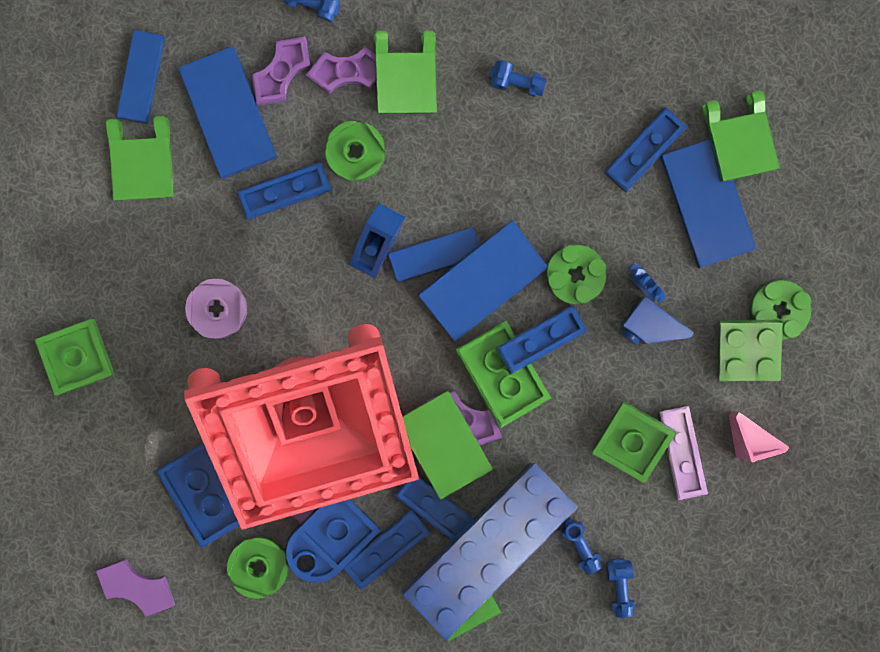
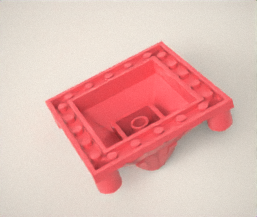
M360 324L354 327L347 336L349 347L341 351L326 353L314 358L304 356L290 357L272 369L232 379L229 382H221L220 375L209 368L197 369L189 375L187 379L188 390H184L185 402L241 530L419 480L382 339L378 329L373 325Z

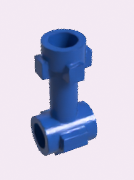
M283 0L288 3V6L296 8L297 4L316 9V16L330 22H333L334 17H337L340 9V0Z
M496 61L495 66H492L489 79H491L490 86L506 90L508 84L529 89L528 95L542 96L547 79L541 77L542 74L534 72L533 77L514 73L512 72L513 65L505 61Z
M569 518L564 521L561 533L565 540L569 539L573 542L582 560L578 562L581 571L584 570L586 575L595 573L602 568L601 558L598 553H591L583 537L585 527L582 522Z
M624 558L612 559V562L606 563L608 581L615 580L617 601L611 602L612 611H615V617L618 618L632 617L635 601L629 600L627 579L633 578L631 560L625 561Z

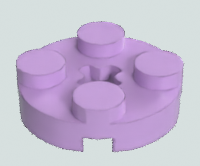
M208 279L200 283L189 294L185 306L186 317L190 325L202 336L222 339L240 330L247 316V302L242 291L231 282L223 279ZM219 300L220 305L224 306V312H221L219 317L215 318L214 313L209 312V306H214L215 301Z

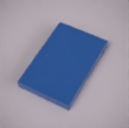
M204 443L199 444L156 470L201 548L239 526Z

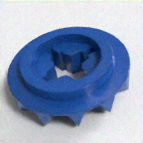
M633 263L628 267L631 271L628 276L652 302L656 299L661 303L665 299L664 291L639 264Z

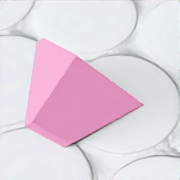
M732 411L730 413L729 420L737 458L755 462L785 453L789 447L740 412Z

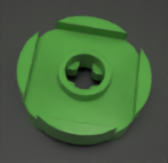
M356 121L344 122L338 125L328 137L326 160L337 176L349 182L367 180L380 170L385 160L383 139L372 125ZM352 144L356 147L362 146L364 148L360 152L361 157L358 159L356 157L350 158L347 155L350 153L349 146Z
M568 245L555 253L548 263L546 276L550 290L556 298L564 303L572 305L587 303L596 298L604 288L606 264L593 249L583 245ZM577 267H580L582 269L581 274L584 276L583 281L571 282L572 276L568 274L569 269L575 270Z
M779 280L767 283L754 293L749 307L750 317L752 320H781L783 322L782 340L794 338L800 335L810 321L811 297L800 286L790 281ZM783 302L788 313L787 315H782L779 319L776 317L777 312L773 310V307Z
M256 536L245 539L234 548L227 563L228 576H230L234 588L243 596L254 599L264 598L276 592L284 584L289 572L286 551L278 542L268 537ZM260 559L263 561V565L266 566V571H261L259 575L254 574V568L250 564Z

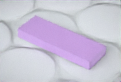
M689 406L659 411L660 422L676 431V435L666 450L677 500L708 494Z

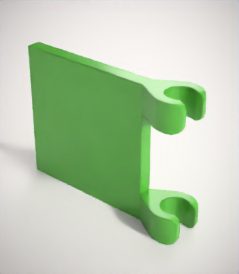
M387 31L376 32L374 47L377 114L437 113L436 38L434 31H424L421 35L422 53H388Z
M760 90L754 91L746 97L750 115L720 121V106L717 100L708 101L701 107L702 116L708 126L721 182L780 169L765 112V96Z
M156 116L154 118L156 138L123 140L121 121L117 119H108L106 121L114 201L174 197L170 123L168 118L164 116Z

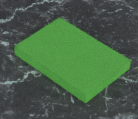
M507 321L454 350L499 429L551 399L531 363L512 374L508 373L495 349L516 337Z
M449 391L442 393L402 416L410 447L440 500L493 470Z

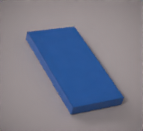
M234 46L178 67L222 179L277 158Z
M711 139L660 157L698 268L757 249L734 181L721 182Z
M510 220L420 291L418 296L451 338L456 341L544 272L548 266L515 222Z

